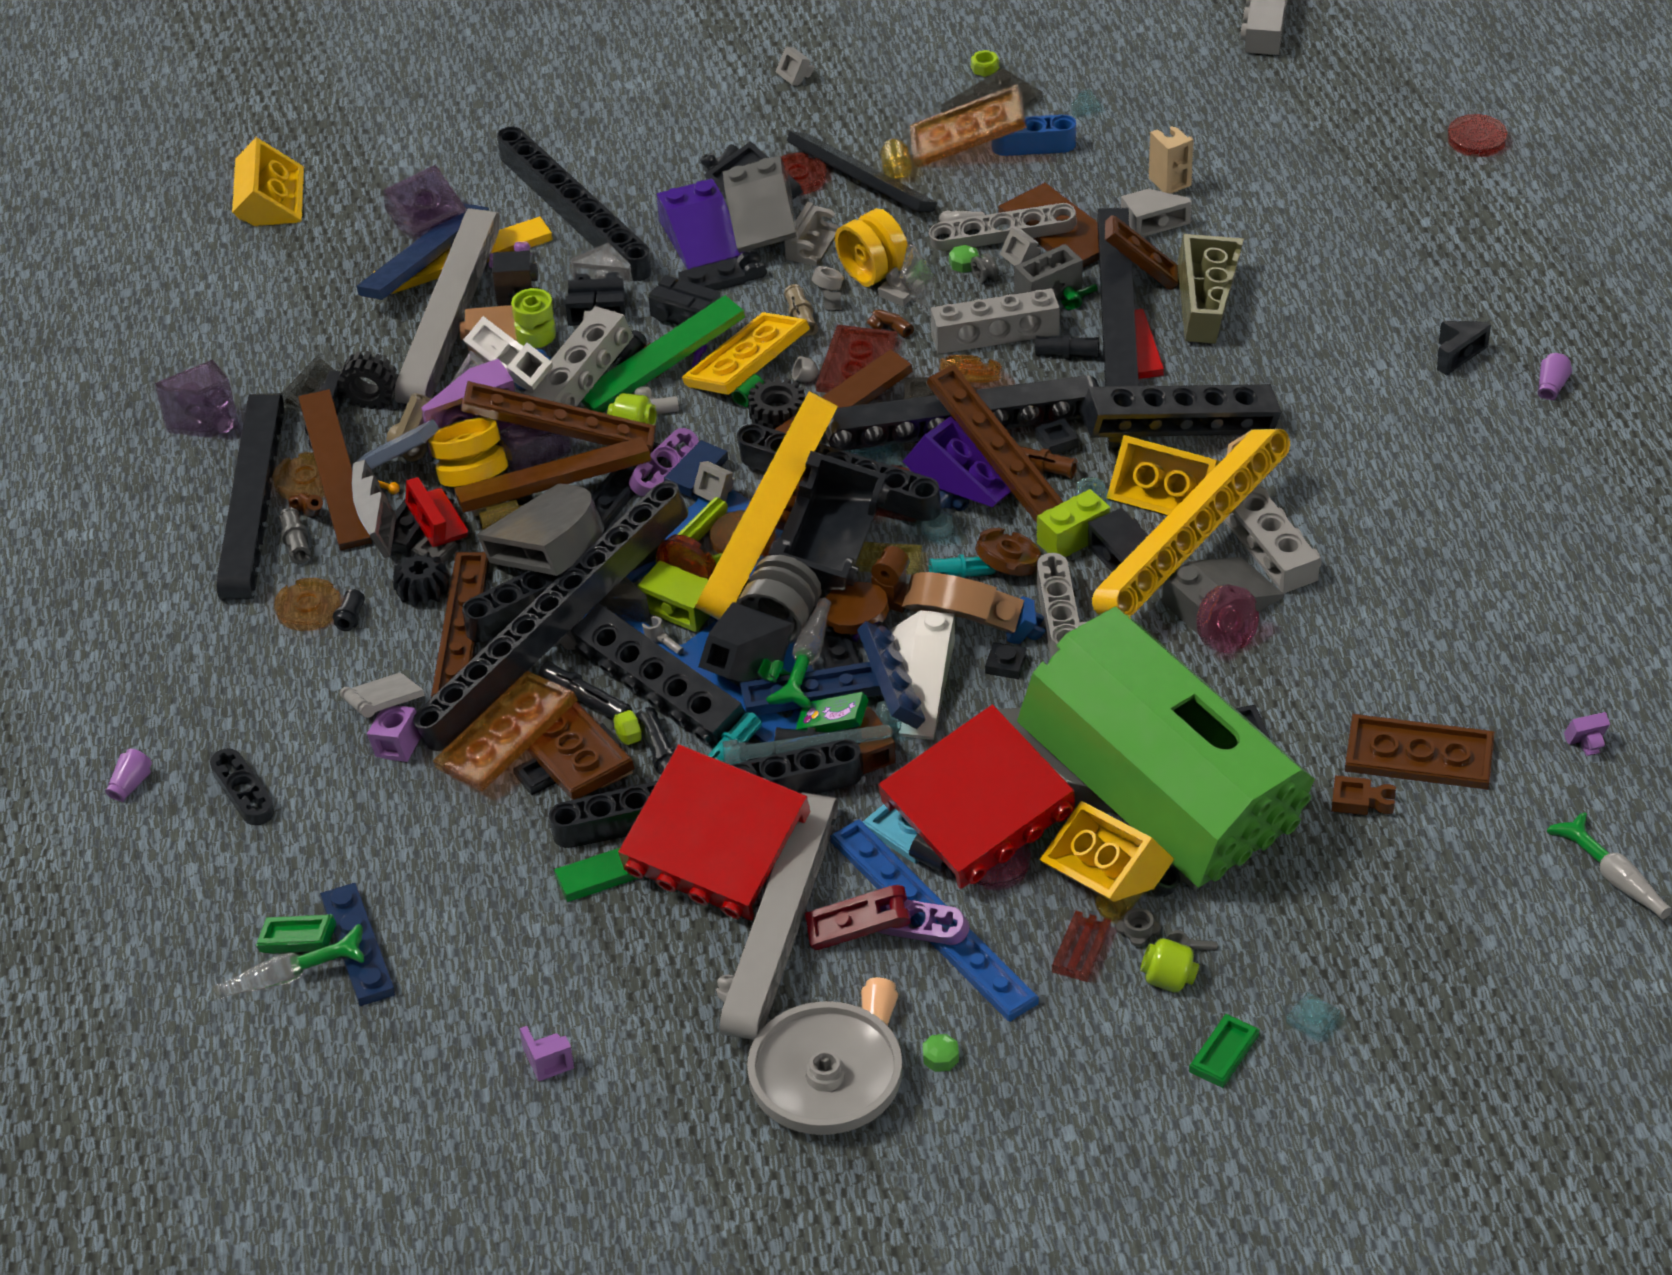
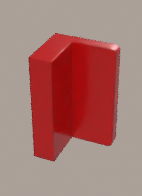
M419 477L406 480L405 503L433 548L468 536L467 527L442 488L427 491Z

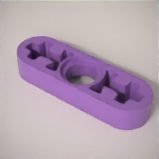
M679 428L666 438L650 454V462L639 464L635 468L629 479V485L633 492L644 497L654 486L664 482V477L699 442L696 434L689 429ZM684 442L686 445L677 452L675 450L676 446ZM657 457L667 458L671 462L672 467H662L657 462ZM650 472L654 475L651 481L646 483L641 480L648 476Z
M906 900L904 906L909 910L910 918L916 913L922 912L926 914L923 925L915 929L909 928L908 925L902 928L891 927L878 931L879 933L891 936L955 945L967 937L970 926L967 918L955 907ZM881 906V913L887 911V909L890 910V906ZM954 919L957 923V926L950 927L948 932L944 929L942 925H940H950Z

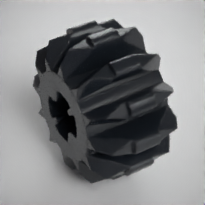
M429 552L423 556H418L414 553L412 558L402 557L401 564L394 565L393 588L396 590V594L400 597L402 603L409 601L414 607L419 601H422L427 606L430 599L440 602L441 594L448 593L449 571L441 561L440 556L431 557Z

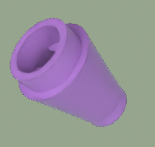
M1552 353L1542 360L1538 390L1540 398L1553 401L1557 398V395L1572 374L1571 361L1568 357L1560 353Z
M128 749L126 753L120 754L108 787L105 790L106 794L112 799L124 802L126 797L151 773L152 761L150 758L136 749Z

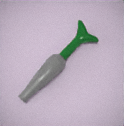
M1586 812L1580 813L1573 822L1557 823L1547 828V834L1572 840L1581 846L1600 864L1601 875L1617 889L1652 910L1661 919H1666L1671 914L1672 908L1659 897L1645 877L1624 855L1616 852L1609 853L1586 832Z

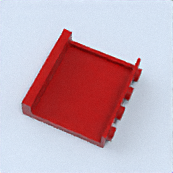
M993 704L878 784L881 802L889 811L896 809L956 875L957 886L960 890L970 883L975 884L979 882L989 869L998 863L1008 861L1017 849L1027 842L1036 841L1041 837L1045 829L1056 821H1064L1075 809L1074 790Z
M678 744L618 853L624 870L630 875L640 879L644 876L655 880L661 888L670 892H675V890L684 892L698 904L706 906L710 903L715 905L723 913L734 919L743 917L753 921L755 917L752 909L754 902L797 822L805 824L811 812L808 798L804 794Z

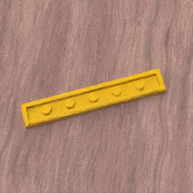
M540 216L500 229L491 253L514 251V244L519 241L528 242L530 248L552 241V232ZM450 249L391 294L438 279Z

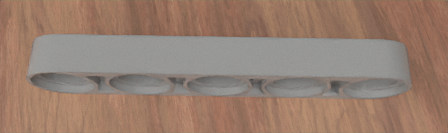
M1059 203L939 222L929 229L930 243L935 249L944 251L952 250L954 247L962 245L977 247L1003 243L1011 227L1020 228L1032 238L1066 233L1073 230L1077 225L1076 211L1070 204ZM1061 215L1070 216V218L1065 221L1056 220V218ZM1030 220L1040 221V223L1034 226L1026 225V222ZM1006 224L1010 226L1006 230H996V227ZM972 229L980 230V232L975 235L966 234L967 231ZM941 234L950 235V237L944 240L936 239Z

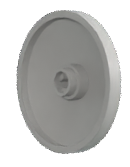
M831 1001L803 1004L773 1018L761 1029L754 1039L749 1051L747 1064L749 1086L759 1107L779 1124L808 1134L830 1135L843 1133L868 1124L882 1114L892 1103L902 1079L901 1049L891 1029L880 1018L865 1009L851 1004Z

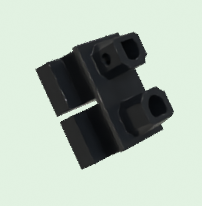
M607 272L603 275V279H591V276L587 273L576 274L574 280H568V296H566L565 301L568 326L580 325L583 321L584 311H592L595 306L623 314L626 318L623 278H620L618 272Z

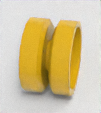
M875 208L860 216L858 220L854 219L837 228L835 247L839 259L847 273L863 286L869 287L885 279L886 275L894 267L898 268V271L907 267L910 257L906 237L900 225L885 210Z
M475 418L456 422L439 429L438 432L428 439L432 457L440 460L436 464V472L440 484L451 487L464 486L492 478L508 467L504 448L496 445L500 440L496 420L492 418Z

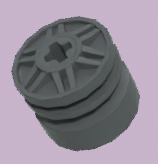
M770 555L758 562L737 603L795 623L789 642L790 645L797 641L821 595V583L816 574L806 564L792 557Z

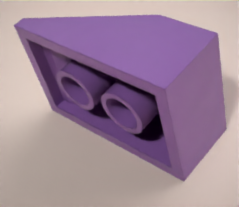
M498 358L469 368L422 407L424 423L434 419L439 429L468 419L488 418L461 411L467 381L515 392L514 381L500 359ZM496 420L500 434L520 427L517 424ZM428 444L429 454H430V456L432 457V454H431V451H430V447H429V444Z

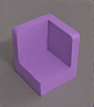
M527 1026L520 1028L523 1050L538 1081L574 1069L572 1050L566 1036L560 1037L559 1034H553L534 1041Z

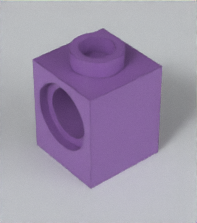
M392 706L380 710L367 732L376 757L403 762L409 760L421 739L413 722L414 715L416 714L415 708Z

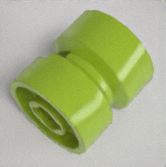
M530 288L518 292L511 302L515 335L518 343L523 346L528 343L534 348L550 344L556 336L553 303L550 294L538 288Z

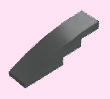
M364 459L353 463V502L361 523L382 556L387 558L391 554L397 515L390 506L388 498L379 485V481Z

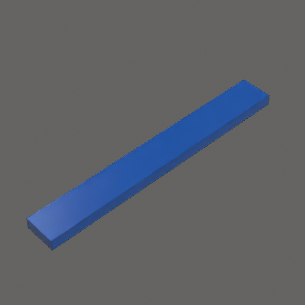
M860 819L830 835L831 843L878 890L892 885H902L905 887L907 900L945 905ZM922 912L914 914L910 918L911 924L915 928L922 926L925 922L926 914ZM953 919V922L950 925H940H942L944 929L948 932L949 928L953 926L956 927L957 923ZM970 928L967 937L958 944L948 945L930 942L1008 1022L1039 1004V997Z

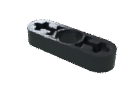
M230 748L214 753L210 759L213 776L243 820L250 825H262L270 821L274 815L272 799L237 750ZM223 764L233 765L234 772L230 774L227 767ZM242 783L251 785L246 791L237 792L233 790L235 786ZM254 799L256 805L261 810L257 811L255 808H251L250 801Z

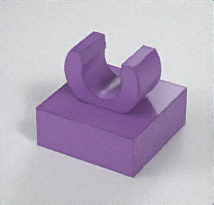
M1606 712L1572 719L1564 732L1568 744L1581 742V747L1586 756L1600 753L1599 748L1605 746L1603 735L1610 726Z

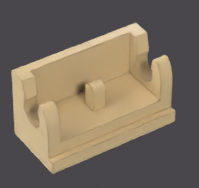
M1173 126L1170 127V134L1173 137H1166L1159 130L1150 132L1149 179L1162 192L1170 194L1192 185L1194 139L1187 137L1178 128Z

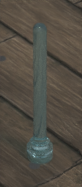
M879 725L745 745V742L738 743L737 739L723 741V753L725 763L731 765L748 761V759L766 757L837 740L848 739L861 743L887 739L892 736L893 729L889 725Z

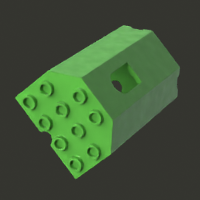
M1116 606L1065 634L1056 645L1060 650L1051 657L1048 665L1042 661L1032 673L1017 722L1131 827L1152 837L1175 859L1172 864L1198 888L1210 880L1214 882L1219 880L1230 867L1235 864L1238 866L1244 864L1250 858L1253 851L1255 852L1259 849L1266 850L1277 837L1283 833L1286 835L1291 834L1300 824L1301 818H1299V815L1311 799L1309 792L1315 778L1133 618Z

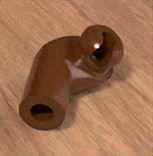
M874 310L871 312L872 316L867 320V324L876 331H880L883 325L886 324L903 338L914 332V326L903 317L885 310Z
M298 493V496H291L288 499L289 508H295L299 512L303 511L305 516L312 518L320 513L323 500L318 495L309 496L306 493Z

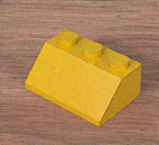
M255 137L235 159L232 213L241 221L248 222L253 226L301 222L304 166Z
M1124 435L1106 498L1169 515L1221 461Z
M1080 801L1039 860L1115 902L1153 890L1175 859L1152 837Z

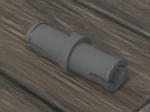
M285 508L280 512L282 516L279 515L283 528L281 533L282 541L288 547L290 560L293 563L302 564L308 561L309 556H311L307 545L308 533L301 524L299 511L295 508Z

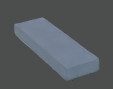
M434 419L367 452L356 462L365 459L372 470L425 443L438 432L439 427Z

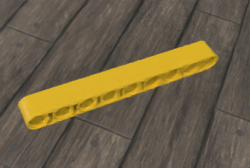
M810 391L808 392L702 591L695 608L719 620L730 604L737 601L806 469L805 463L810 451L815 452L838 407L837 405Z
M1283 429L1250 431L1101 583L1092 597L1094 611L1101 615L1116 606L1125 614L1133 615L1287 455L1290 448V439L1287 432Z

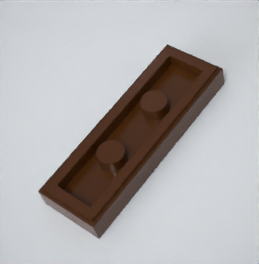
M1112 215L1105 220V241L1167 289H1173L1178 285V265L1118 217Z

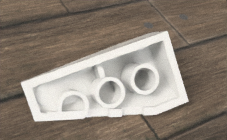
M920 610L889 631L895 637L894 643L904 659L903 665L907 674L912 679V687L921 701L920 706L926 720L918 729L896 719L899 736L934 740L955 643V616L953 613Z

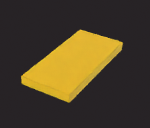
M762 312L684 374L682 377L684 385L690 388L726 395L731 394L751 375L758 372L810 329L808 321L801 318Z

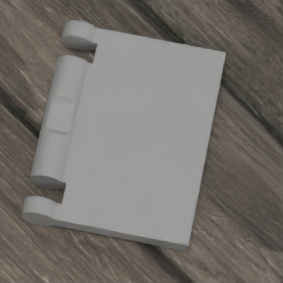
M401 672L353 688L343 687L340 690L341 698L366 718L373 716L374 712L425 696L423 689Z

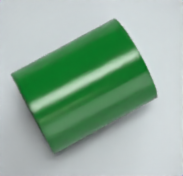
M757 374L751 375L731 393L733 401L747 407L750 389L755 388V384L758 382L764 385L762 378Z

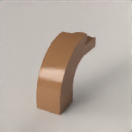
M920 572L911 575L902 607L914 612L922 610L953 613L956 617L969 619L1011 634L1016 630L1024 600L997 591V587L948 574Z

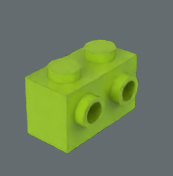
M1091 489L1073 496L1069 500L1037 516V544L1047 553H1058L1067 557L1088 546V522L1109 514L1111 507Z
M659 561L637 585L640 609L697 632L710 617V615L695 608L708 579L684 571L677 566Z

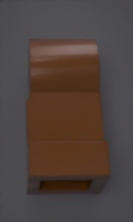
M888 546L883 550L881 558L872 566L871 583L880 586L886 592L889 609L903 613L906 608H903L902 604L908 588L906 569L910 564V559L902 549Z
M866 707L861 726L846 729L847 739L853 740L860 747L863 774L896 763L894 740L876 713L871 708Z

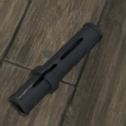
M546 661L539 669L538 678L540 681L560 690L561 695L569 693L574 699L614 720L616 714L627 710L632 711L631 705L584 681L582 676L575 671L570 673L551 661Z
M645 707L649 718H645L642 709L637 712L636 718L653 756L652 764L656 772L662 774L675 750L672 749L655 708Z

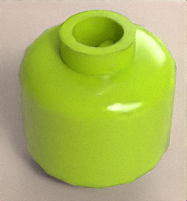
M622 393L616 397L614 403H611L607 410L609 415L651 425L656 423V406L644 395Z
M1162 938L1155 945L1149 943L1141 963L1140 972L1145 973V980L1148 984L1177 993L1183 989L1186 983L1193 984L1199 964L1193 962L1194 954L1191 947Z

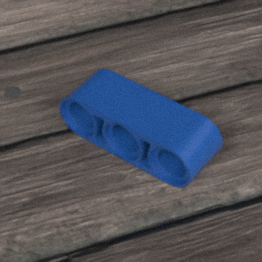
M1069 115L997 119L991 126L992 151L1000 156L1069 152L1076 147V120Z

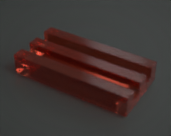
M1076 910L1052 963V973L1088 982L1110 931L1111 920L1104 918L1100 922L1097 921V916L1092 914L1085 918L1083 917V912ZM1080 925L1084 926L1068 966L1064 967L1063 964ZM1093 929L1099 930L1082 970H1076Z

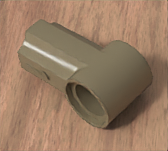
M418 393L411 394L400 423L390 428L386 441L389 442L424 424L422 407L431 398ZM427 441L401 454V456L410 462L419 460L427 451Z

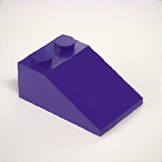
M713 178L656 194L659 221L687 270L721 260L737 259L741 253L737 250L729 210Z
M951 416L925 434L902 461L911 472L935 479L939 484V489L990 507L995 506L1011 493V490Z

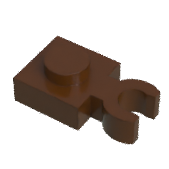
M1335 775L1331 811L1368 815V808H1375L1380 813L1392 814L1394 813L1395 800L1387 799H1395L1396 786L1383 784L1378 787H1370L1371 779Z

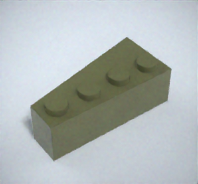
M1183 234L1177 265L1185 341L1216 344L1237 271L1244 238Z

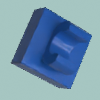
M1025 596L1020 598L1024 602L1015 632L1011 634L1006 632L1007 641L1013 644H1021L1026 636L1032 640L1040 639L1045 633V629L1039 627L1044 620V616L1035 612L1034 600Z

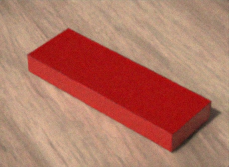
M1135 309L1138 379L1164 376V368L1144 309Z

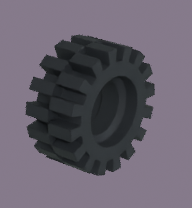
M361 351L356 352L355 356L351 354L345 361L337 379L339 392L344 391L342 397L345 400L351 398L350 404L353 406L356 403L361 404L360 408H365L367 405L370 409H375L377 405L379 409H382L385 405H388L395 392L396 381L399 374H395L397 371L395 366L389 367L390 360H380L382 355L378 353L375 357H372L370 351H366L364 356ZM360 377L368 378L375 382L377 385L369 384L363 381Z
M775 377L774 382H771L769 378L764 379V385L760 382L756 383L755 388H751L749 391L750 395H748L749 417L752 419L753 424H759L771 429L779 427L798 413L805 399L803 387L799 388V383L796 381L791 384V379L785 378L784 382H781L780 377ZM773 403H784V404H785V405H783V406H777V407L769 406L770 404H773Z

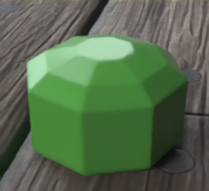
M968 245L954 247L949 253L950 266L952 270L961 273L972 271L971 259L976 256L979 257L976 248Z
M947 1034L931 1035L922 1044L924 1065L934 1072L950 1071L959 1062L958 1041Z

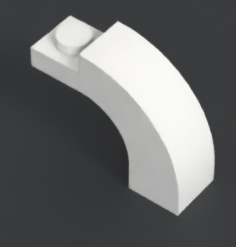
M484 316L463 340L465 344L488 362L499 358L513 381L531 392L535 390L553 368L552 361L528 343L524 346L519 344Z

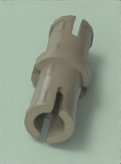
M792 284L784 291V297L789 305V316L808 321L810 329L802 337L815 335L818 331V325L813 317V307L806 300L803 288L798 284Z

